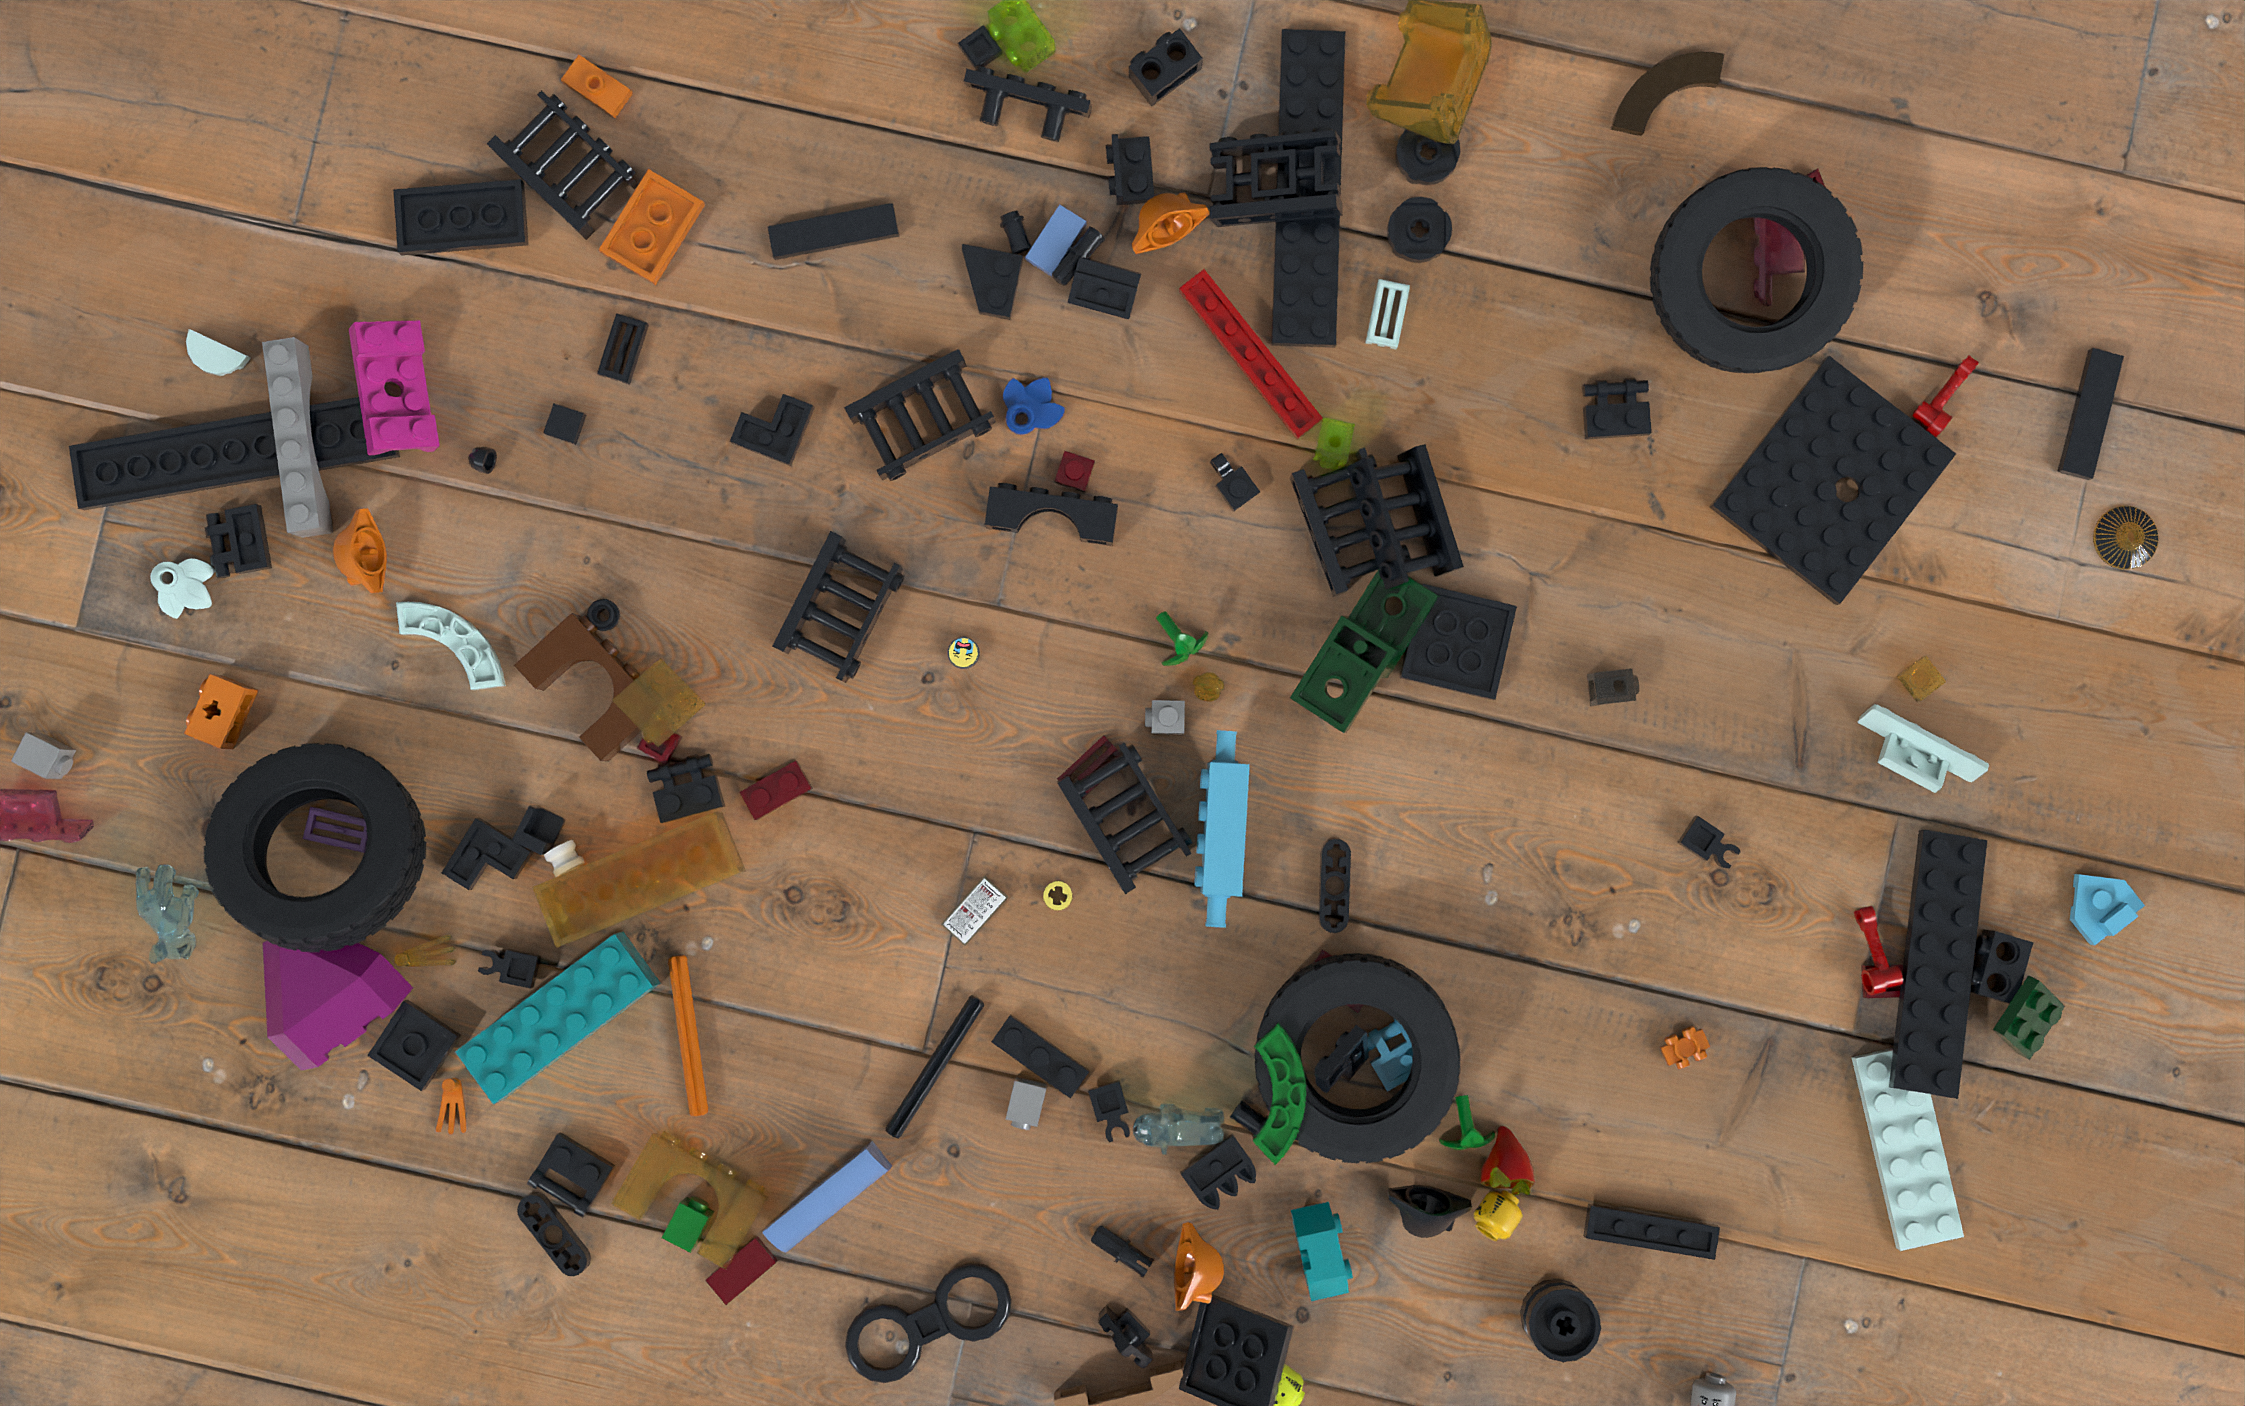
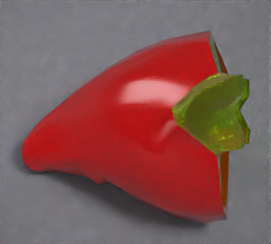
M1499 1126L1496 1142L1482 1166L1481 1184L1492 1188L1512 1189L1513 1195L1520 1193L1530 1195L1535 1184V1178L1529 1155L1509 1128Z

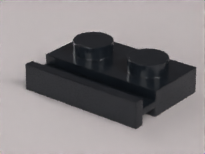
M1079 256L1067 303L1129 320L1141 273Z

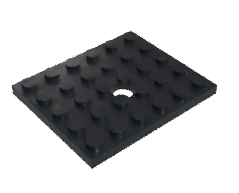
M1828 356L1714 500L1710 508L1832 603L1839 605L1951 462L1956 453L1840 363ZM1850 478L1857 484L1858 494L1853 501L1844 502L1836 496L1837 489L1835 485L1839 479Z

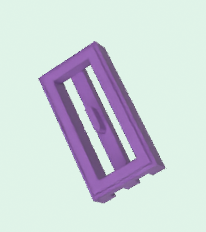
M310 807L303 839L365 853L367 845L365 819ZM316 816L365 826L364 831L315 821ZM319 828L362 839L360 844L314 834L313 829Z

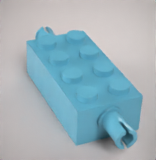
M1217 730L1215 760L1207 763V769H1201L1200 788L1206 789L1205 801H1199L1198 821H1204L1203 834H1197L1196 853L1202 854V866L1195 867L1194 885L1200 887V892L1205 897H1208L1207 920L1205 926L1226 927L1227 898H1230V896L1242 897L1250 764H1238V761H1235L1237 732Z

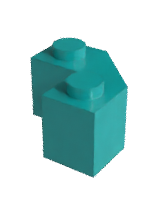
M1329 1201L1291 1210L1294 1231L1311 1301L1349 1293L1348 1279H1353L1349 1259L1343 1260L1338 1234L1343 1233L1339 1214H1332Z

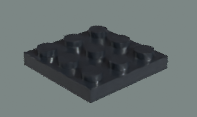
M1422 584L1440 597L1406 649L1400 678L1480 698L1496 700L1517 606Z
M1212 1294L1209 1304L1200 1302L1179 1390L1217 1406H1274L1294 1326Z

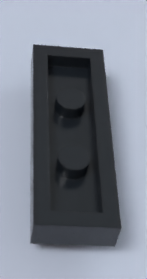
M1011 1014L991 1041L1070 1099L1089 1073L1087 1068Z

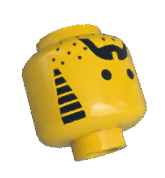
M1503 1190L1501 1194L1494 1191L1488 1192L1473 1214L1477 1222L1475 1225L1476 1229L1493 1241L1508 1239L1523 1218L1522 1211L1517 1206L1519 1200L1506 1190Z

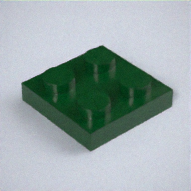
M2028 975L1992 1030L2019 1055L2030 1060L2033 1054L2043 1046L2044 1038L2051 1027L2060 1020L2065 1006L2040 980Z

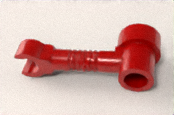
M1970 355L1959 364L1930 404L1923 401L1911 415L1926 426L1925 430L1934 437H1937L1953 418L1942 410L1943 407L1979 364Z
M1868 906L1854 911L1856 922L1860 926L1861 931L1864 932L1875 965L1874 968L1863 970L1861 973L1865 991L1869 995L1884 993L1886 988L1902 985L1903 976L1897 966L1889 967L1886 955H1884L1885 952H1883L1884 949H1882L1883 946H1881L1882 943L1877 931L1878 925L1874 908Z

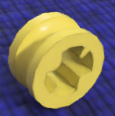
M1061 881L1050 883L1044 890L1043 898L1045 904L1053 910L1067 908L1072 900L1070 887ZM1054 887H1062L1063 894L1067 895L1065 902L1060 901L1061 905H1054L1053 898L1048 897L1051 889L1055 891Z

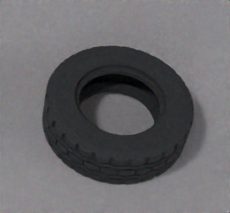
M1754 167L1734 171L1720 176L1696 190L1673 211L1664 224L1651 258V276L1649 278L1650 291L1653 294L1652 301L1656 314L1659 315L1660 322L1667 334L1671 335L1673 341L1684 352L1686 351L1690 354L1689 356L1703 364L1709 365V367L1732 373L1749 374L1784 369L1804 361L1823 349L1842 330V325L1848 321L1854 310V302L1856 303L1862 286L1859 285L1860 279H1863L1864 261H1861V255H1863L1860 238L1857 239L1856 232L1858 230L1852 217H1848L1846 214L1847 209L1837 197L1834 198L1831 195L1832 192L1819 182L1816 184L1812 178L1799 172L1793 173L1791 170L1776 167L1772 169ZM1743 218H1763L1780 224L1797 239L1806 259V282L1798 302L1783 318L1765 327L1744 326L1724 317L1710 302L1703 284V261L1711 241L1727 224Z
M309 743L301 744L298 747L294 745L278 750V753H271L256 761V764L252 767L249 766L238 775V779L234 783L231 782L221 795L220 802L216 803L210 816L211 820L207 824L204 838L206 846L203 847L204 864L207 866L205 868L209 886L214 888L212 892L222 907L224 906V910L236 922L272 944H277L279 947L294 951L300 949L301 952H320V950L327 952L342 949L345 945H354L365 940L370 934L373 936L387 926L386 923L390 919L393 920L404 908L405 902L410 900L417 888L415 886L417 881H420L424 868L423 859H426L427 842L424 841L426 837L424 822L420 819L421 813L411 794L381 763L351 747L345 749L343 745L325 743L324 745ZM333 799L357 806L365 819L367 845L364 856L354 873L338 887L320 895L297 897L279 892L269 876L267 850L270 839L280 822L295 809L313 801Z
M1347 953L1338 956L1334 955L1323 958L1321 961L1313 962L1300 969L1299 972L1282 985L1266 1008L1258 1030L1256 1043L1279 1022L1293 1041L1301 1059V1048L1308 1030L1318 1018L1334 1008L1349 1004H1364L1379 1008L1395 1018L1406 1031L1413 1048L1411 1070L1402 1088L1391 1099L1378 1106L1366 1109H1350L1338 1106L1322 1097L1313 1088L1305 1074V1111L1299 1132L1295 1138L1299 1145L1312 1153L1315 1151L1319 1153V1156L1334 1161L1338 1159L1344 1163L1359 1164V1161H1365L1366 1163L1380 1162L1384 1158L1391 1159L1404 1154L1405 1150L1409 1148L1412 1150L1440 1125L1441 1119L1446 1116L1453 1103L1452 1099L1456 1095L1460 1074V1047L1453 1021L1443 1001L1434 989L1413 970L1394 960L1372 954ZM1255 1048L1256 1079L1262 1099L1270 1112L1273 1098L1271 1076L1264 1059Z

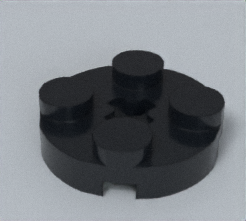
M1422 119L1410 124L1400 136L1395 149V159L1401 173L1408 182L1421 185H1434L1447 179L1453 173L1460 156V143L1455 132L1450 127L1446 128L1434 119ZM1423 145H1428L1429 149H1435L1436 153L1432 155V159L1427 160L1425 157H1421L1420 152L1423 150Z
M1412 197L1402 202L1390 216L1387 225V238L1393 253L1399 258L1414 263L1428 262L1440 256L1450 241L1452 234V222L1447 211L1444 212L1438 206V202L1427 197ZM1416 222L1422 223V228L1428 229V233H1424L1422 238L1416 237V234L1411 232V228H1415Z

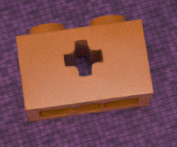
M209 674V677L202 682L199 688L200 698L196 707L187 716V728L184 734L220 749H234L258 690L222 675ZM216 708L221 710V714L216 711Z

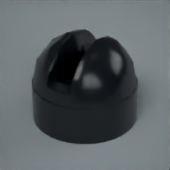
M476 447L468 456L470 466L474 470L486 474L492 472L497 460L496 451L488 447Z

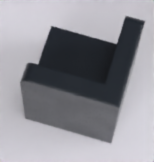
M530 805L512 841L540 855H544L553 848L565 824V819L538 805Z

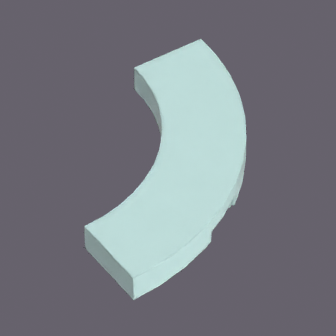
M396 602L399 634L427 636L449 647L462 663L467 673L471 690L506 686L503 670L494 649L484 635L469 621L450 610L422 602Z

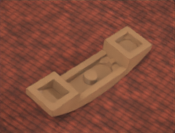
M1177 1361L1149 1368L1151 1382L1090 1397L1086 1384L1055 1391L1054 1404L1055 1406H1140L1165 1393L1183 1377L1182 1363Z

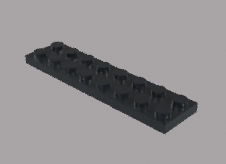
M1924 829L1918 832L1902 970L1903 983L1900 986L1889 1088L1948 1098H1959L1988 840Z

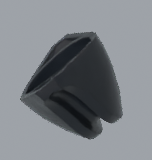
M1410 1185L1387 1189L1388 1199L1399 1209L1405 1229L1410 1234L1421 1238L1434 1237L1444 1231H1451L1455 1219L1469 1212L1472 1208L1470 1199L1430 1186Z

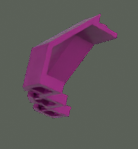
M268 941L262 942L267 1037L301 1071L317 1068L329 1059L328 1053L340 1044L346 1047L367 1031L366 1027L372 1020L378 1016L384 1019L394 1012L413 989L407 980L380 953L360 943L351 946L345 945L342 949L327 952L324 950H320V952H301L300 949L294 951L279 947L277 944H272Z

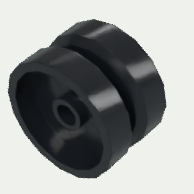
M1561 1279L1544 1280L1533 1286L1523 1299L1520 1310L1522 1327L1534 1346L1549 1359L1560 1362L1577 1361L1589 1354L1597 1344L1601 1332L1600 1314L1591 1299L1572 1282Z

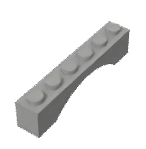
M295 337L262 342L287 533L301 538L333 533L330 503L319 473L311 434L310 389L313 375L309 346Z

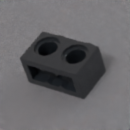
M1180 28L1172 34L1171 32L1163 34L1156 41L1154 48L1147 53L1141 51L1130 61L1129 78L1151 107L1202 69V56ZM1172 51H1179L1185 57L1175 61L1170 59L1168 54ZM1147 70H1155L1159 76L1156 79L1149 80L1143 76V73Z
M1983 929L1982 934L1976 939V955L1970 993L2010 1004L2022 986L2033 942L1997 931ZM2000 943H2003L2005 953L2001 958H1998L1996 948ZM1994 974L1996 984L1990 990L1987 980L1990 975Z

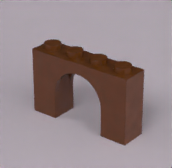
M571 613L514 666L535 689L545 691L564 672L577 663L595 661L606 669L614 687L611 705L579 738L600 761L608 762L665 711L660 704L663 699L651 686L645 688L638 680L641 674L629 662L625 665L616 656L620 653L610 640L606 638L603 641L595 633L598 627L593 625L588 616L584 615L581 617Z

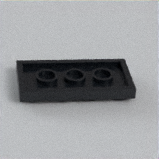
M521 179L393 189L397 252L402 256L529 245L525 186Z

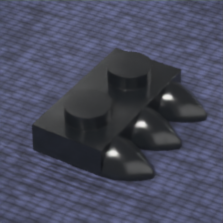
M1233 1134L1180 1171L1181 1176L1199 1201L1208 1208L1218 1210L1220 1207L1219 1193L1216 1188H1219L1227 1195L1237 1196L1238 1184L1234 1175L1248 1183L1254 1184L1256 1182L1254 1164Z

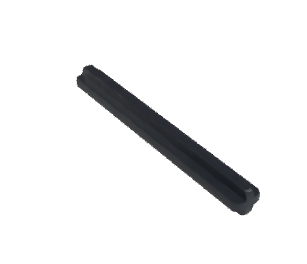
M971 995L888 1123L885 1131L892 1137L899 1139L983 1009L984 1002L978 997Z

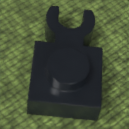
M1699 816L1693 817L1677 842L1704 861H1708L1710 856L1713 855L1714 861L1718 866L1728 869L1732 865L1724 860V853L1729 850L1731 853L1739 855L1741 852L1733 844L1721 843L1720 841L1725 834Z
M493 949L482 951V955L492 958L493 965L491 968L479 967V973L490 975L500 972L499 982L530 989L534 988L541 959L540 955L508 949L505 952V956L502 957L498 951Z
M1120 1080L1088 1089L1097 1122L1107 1120L1105 1136L1108 1142H1113L1111 1131L1115 1127H1121L1125 1137H1129V1125L1120 1117V1115L1129 1113Z

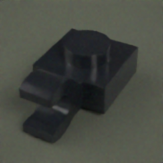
M1222 453L1211 460V466L1222 479L1215 487L1233 512L1260 493V490L1242 466L1233 471Z

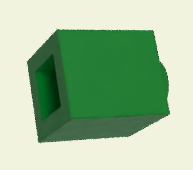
M692 1196L690 1199L685 1197L676 1208L661 1238L691 1253L697 1247L715 1211L709 1209V1204L701 1198Z

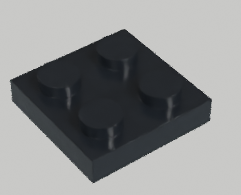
M404 1000L367 1056L412 1086L423 1091L427 1088L461 1034L411 1001Z

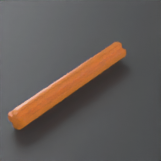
M685 955L670 957L668 965L689 1114L691 1116H701L708 1113V1104L687 957Z

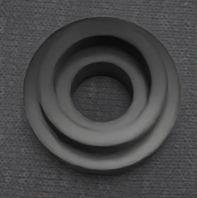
M599 599L590 605L587 616L593 625L598 627L599 631H609L617 626L620 620V611L614 602L607 599ZM603 610H608L609 618L606 621H601L599 617L600 612Z

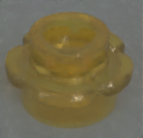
M1211 672L1198 675L1193 680V685H1195L1194 693L1197 698L1203 701L1211 702L1217 700L1221 690H1224L1223 680Z

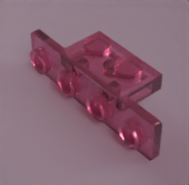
M1755 218L1754 226L1756 235H1759V247L1754 249V262L1756 267L1759 266V278L1754 280L1755 298H1759V301L1764 306H1771L1772 275L1805 272V256L1797 239L1786 228L1771 220Z
M0 789V841L30 839L33 842L62 840L66 843H73L83 839L94 827L93 820L62 819L56 790Z

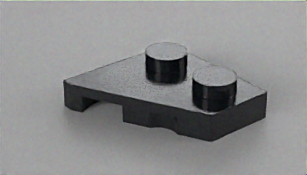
M962 244V252L979 314L1011 320L1023 256Z

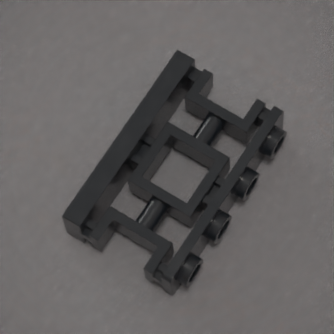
M1318 127L1310 133L1289 130L1282 132L1281 136L1269 137L1266 134H1253L1250 136V139L1238 140L1234 137H1223L1218 142L1210 143L1209 150L1212 153L1210 164L1214 169L1226 168V194L1211 195L1213 206H1209L1210 220L1217 227L1343 216L1340 186L1338 183L1325 184L1324 158L1340 157L1339 146H1341V139L1337 132L1328 127ZM1314 149V166L1299 167V154L1297 151ZM1251 155V172L1237 173V161L1234 157ZM1289 162V188L1262 190V165ZM1315 179V192L1318 196L1300 197V180ZM1251 185L1252 199L1255 202L1237 203V187Z

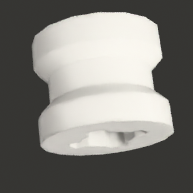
M573 840L567 841L544 854L546 861L552 863L554 867L553 874L556 878L562 877L585 864L583 857L577 855L575 851L576 844Z

